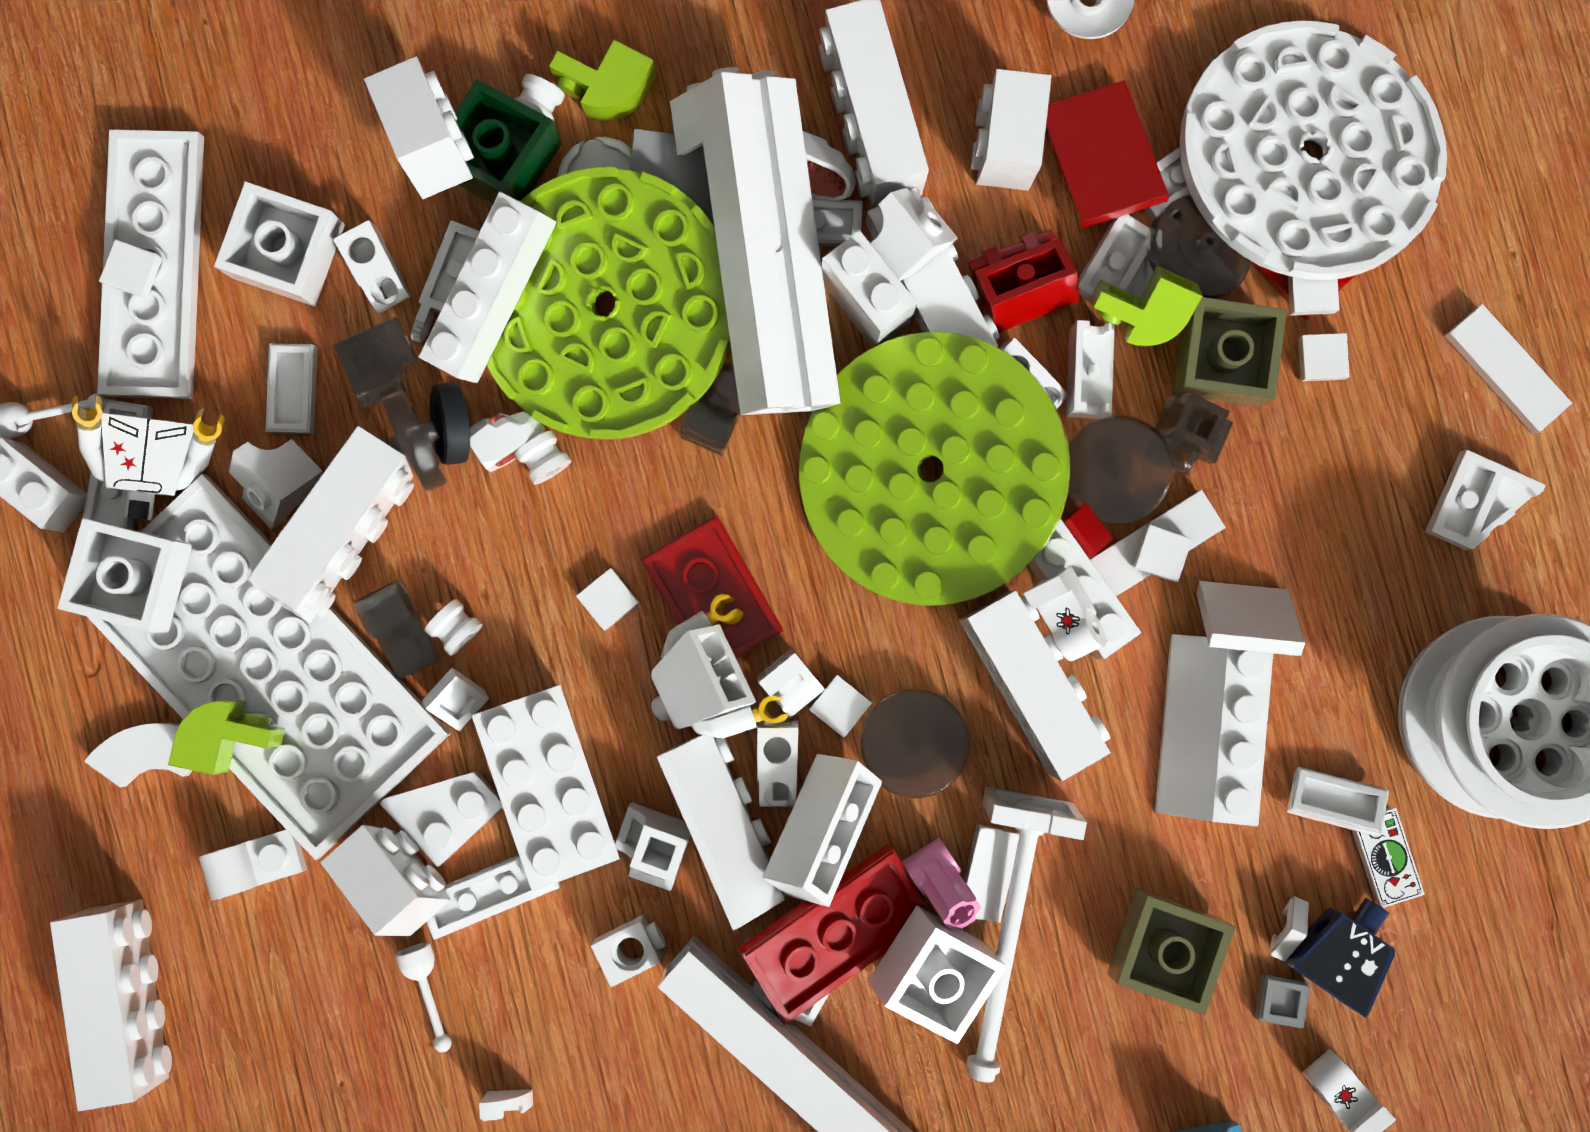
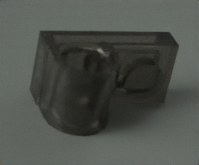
M725 361L709 389L698 401L690 406L680 431L682 440L720 457L723 456L741 416L733 363Z
M395 580L354 601L357 615L363 627L372 638L379 640L398 680H402L442 660L431 636L425 632L426 626L403 580Z

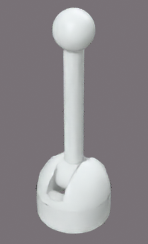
M92 394L88 400L78 402V405L84 410L95 408V395L98 394ZM99 395L102 399L103 410L106 406V399L102 395ZM18 402L1 403L0 437L7 439L20 437L31 429L33 420L71 413L72 403L30 411L25 405Z
M430 942L419 943L395 954V958L403 975L411 980L418 981L436 1036L433 1042L434 1048L438 1052H446L450 1049L452 1040L450 1036L444 1034L427 980V976L433 969L435 957Z

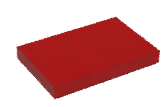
M1125 80L1048 104L1045 131L1081 229L1168 201V191Z
M718 515L640 559L677 625L700 611H703L704 614L711 611L712 600L720 594H726L734 598L731 603L724 606L722 614L725 616L732 610L739 608L743 611L740 621L733 625L719 621L714 625L720 624L735 658L742 656L784 631Z

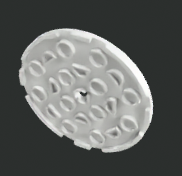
M1319 21L1282 22L1257 29L1237 39L1231 47L1211 62L1199 78L1190 94L1182 118L1180 158L1189 192L1198 210L1215 233L1243 257L1259 266L1287 276L1309 280L1346 278L1374 269L1390 260L1403 250L1426 226L1438 205L1436 200L1440 185L1446 177L1447 151L1443 126L1430 94L1417 75L1411 78L1393 60L1396 54L1383 44L1367 35L1360 39L1346 32L1339 31V25ZM1304 141H1314L1321 147L1323 156L1320 160L1311 157L1305 150H1301L1304 146Z

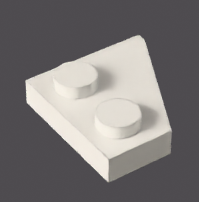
M1128 214L1114 218L1078 279L1079 294L1092 301V294L1101 279L1141 297L1155 271L1153 262L1158 252L1159 234Z
M478 771L390 796L379 803L437 867L442 865L503 808L498 793Z

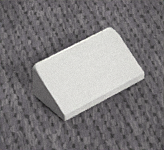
M976 824L963 879L981 906L975 919L1001 922L1019 839L1018 833Z

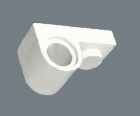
M791 648L757 675L759 684L770 697H784V699L775 701L786 714H789V718L793 717L825 690Z
M287 830L198 857L211 901L308 870L301 845Z

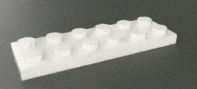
M109 129L103 269L114 240L155 253L163 259L147 300L102 283L97 394L103 397L193 399L204 136L199 132Z

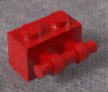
M1051 229L1036 235L1033 231L1019 236V242L999 250L994 246L982 251L983 256L967 262L972 277L977 278L983 306L987 314L994 321L999 333L1080 301L1077 271L1061 238L1055 239Z

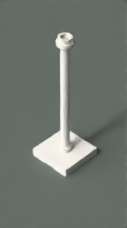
M985 787L982 804L990 822L1015 827L1016 830L1020 831L996 951L997 956L1005 963L1007 968L987 998L976 1055L968 1056L966 1066L969 1068V1077L981 1082H993L995 1075L999 1074L1001 1064L994 1059L1038 835L1049 833L1084 840L1087 821L1074 803Z

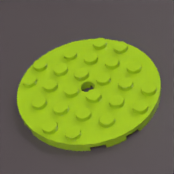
M610 166L592 167L558 176L542 184L519 202L539 211L557 223L487 363V367L496 383L509 399L514 400L536 421L559 432L582 438L611 440L635 437L658 429L681 416L705 394L717 378L731 348L714 223L701 207L674 185L643 171L641 173ZM604 292H611L616 297L615 307L608 317L599 316L595 310V301Z
M922 332L888 340L869 349L842 369L837 375L841 404L812 411L802 440L799 460V482L805 513L812 531L830 559L851 579L868 590L888 599L915 605L939 606L962 603L994 592L1020 575L1036 558L1039 552L1045 548L1056 530L1064 510L1070 480V456L1067 437L1056 406L1038 379L1020 362L994 345L974 337L946 332ZM936 456L942 461L943 474L937 481L927 482L921 475L920 465L927 458Z

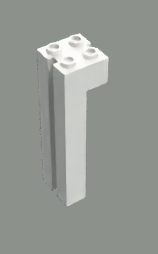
M735 67L717 69L712 72V77L708 80L687 86V92L671 100L670 106L677 155H686L701 146L704 148L740 415L808 412L841 404L796 80L776 77V73L773 71H761L751 75L741 74L739 69Z
M695 935L664 969L658 988L818 1132H913L793 1023L789 1022L783 1025L774 1010L765 1005L752 987Z

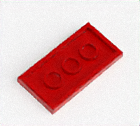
M886 844L842 875L829 907L805 901L741 945L737 950L778 1019L783 1025H786L884 955L917 905L925 910L927 909L894 848Z

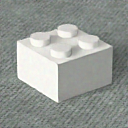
M416 56L364 78L396 158L422 199L473 178L466 161L473 159L474 156L463 132L460 131L456 122L458 119L447 94L444 93L434 70L425 73Z
M996 69L991 85L984 84L982 97L978 100L975 126L983 127V129L979 128L977 141L973 144L970 169L978 170L976 185L1029 191L1042 165L1051 75Z
M245 182L214 267L232 279L315 307L337 248L333 239L342 234L345 224L328 209Z
M82 518L57 609L146 632H169L192 544L106 522Z
M362 825L320 862L372 933L377 936H411L451 900L443 890L446 886L443 877L432 866H425L416 855L419 851L418 845L402 830L399 832L385 827L378 828Z
M917 905L871 975L868 983L885 1007L958 1044L1007 966L987 943L958 927L948 929L940 917Z

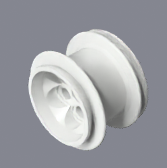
M1530 614L1518 617L1488 616L1462 623L1441 634L1425 647L1408 670L1402 685L1398 704V724L1402 744L1407 757L1420 777L1445 800L1465 811L1480 816L1504 819L1521 826L1540 829L1565 828L1589 821L1590 624L1575 618L1556 614ZM1502 666L1506 672V681L1502 687H1499L1495 681V675ZM1546 670L1552 678V684L1547 692L1541 684V677ZM1515 708L1518 716L1513 719L1514 727L1512 728L1510 718L1513 716L1512 709ZM1569 713L1572 725L1570 730L1564 733L1561 721L1563 716ZM1496 745L1500 751V760L1494 767L1490 761L1489 752ZM1542 750L1546 756V764L1542 770L1538 771L1535 765V758L1538 752Z

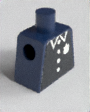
M1367 898L1363 900L1352 918L1330 907L1308 928L1306 938L1284 963L1355 1012L1367 1018L1395 956V949L1375 936L1390 913Z

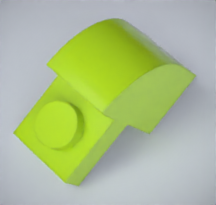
M613 40L597 71L559 51L556 52L549 65L552 75L557 82L556 86L565 94L575 99H579L583 95L580 103L586 117L598 121H614L634 112L643 102L657 76L653 59L616 40Z
M1158 265L1141 297L1101 279L1092 294L1093 308L1098 309L1097 315L1115 325H1121L1123 321L1127 322L1124 328L1126 342L1137 346L1158 345L1174 338L1187 325L1202 298L1198 283Z
M243 700L206 703L192 710L178 726L168 765L210 775L229 772L235 742L266 749L279 747L282 744L285 728L272 726V718L265 715L245 712L243 719H241L245 704Z

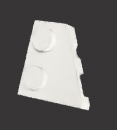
M1469 450L1460 451L1425 533L1463 550H1472L1485 540L1495 527L1503 525L1516 514L1515 511L1530 498L1536 497L1543 492L1546 485Z

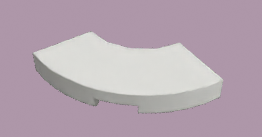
M176 723L144 724L123 730L101 743L84 761L120 788L127 786L139 774L152 769L169 770L183 777L189 776L192 770L168 765L175 733L180 725Z

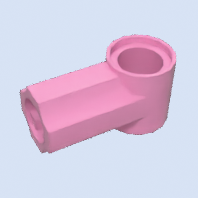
M940 837L901 861L922 895H927L948 929L955 927L962 929L975 921V916L981 909V906L968 884L960 876V868Z

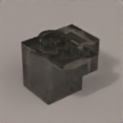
M398 318L389 319L333 345L361 407L365 409L407 391L402 379L406 376L404 369L418 361Z
M1191 392L1168 396L1143 457L1180 475H1188L1198 459L1208 464L1216 463L1233 422L1227 419L1230 411Z

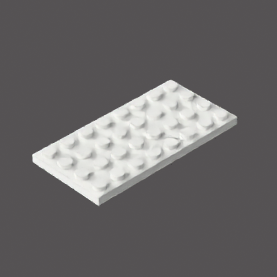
M201 474L141 530V532L192 544L169 632H146L92 617L88 618L182 719L192 710L206 703L243 700L245 704L241 719H243L245 712L265 715L272 718V726L285 728L282 744L279 747L266 749L235 742L229 769L314 860H317L440 745L451 732L434 714L425 709L424 704L332 606L321 618L315 615L309 624L264 595L247 580L272 543L209 476Z

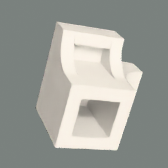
M905 188L890 192L878 204L883 213V228L877 238L870 244L901 281L913 276L929 260L946 250L958 238L930 203L921 205L911 191Z
M292 439L279 448L272 450L259 449L246 442L233 451L229 473L244 488L242 499L271 530L284 522L290 512L305 500L323 472Z
M631 802L626 811L615 846L616 849L627 854L632 860L629 877L671 891L691 834L685 821Z

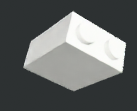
M860 230L822 258L824 288L872 348L890 340L910 324L917 301Z

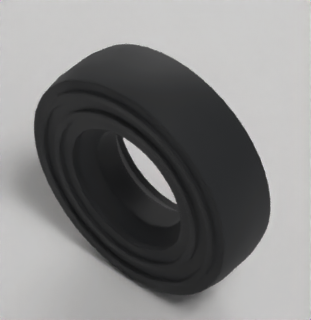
M458 383L433 385L430 394V420L437 456L440 462L445 465L464 463L469 457L470 427L463 392Z

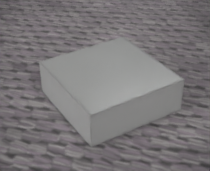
M1261 973L1255 1018L1262 1022L1304 1029L1310 983L1306 980Z

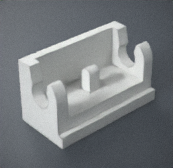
M1077 320L1069 329L1066 417L1112 418L1115 324L1105 323L1104 326H1090V321Z

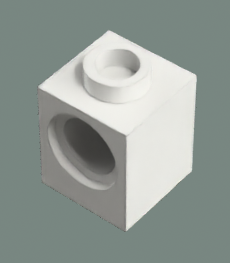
M645 914L597 937L592 943L591 948L610 987H613L661 963L664 956L661 949L666 947V942L657 923L649 924ZM625 938H635L643 945L644 954L639 958H628L622 953L620 942Z

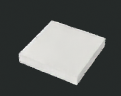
M1199 581L1196 595L1210 647L1295 656L1302 655L1305 640L1288 589Z

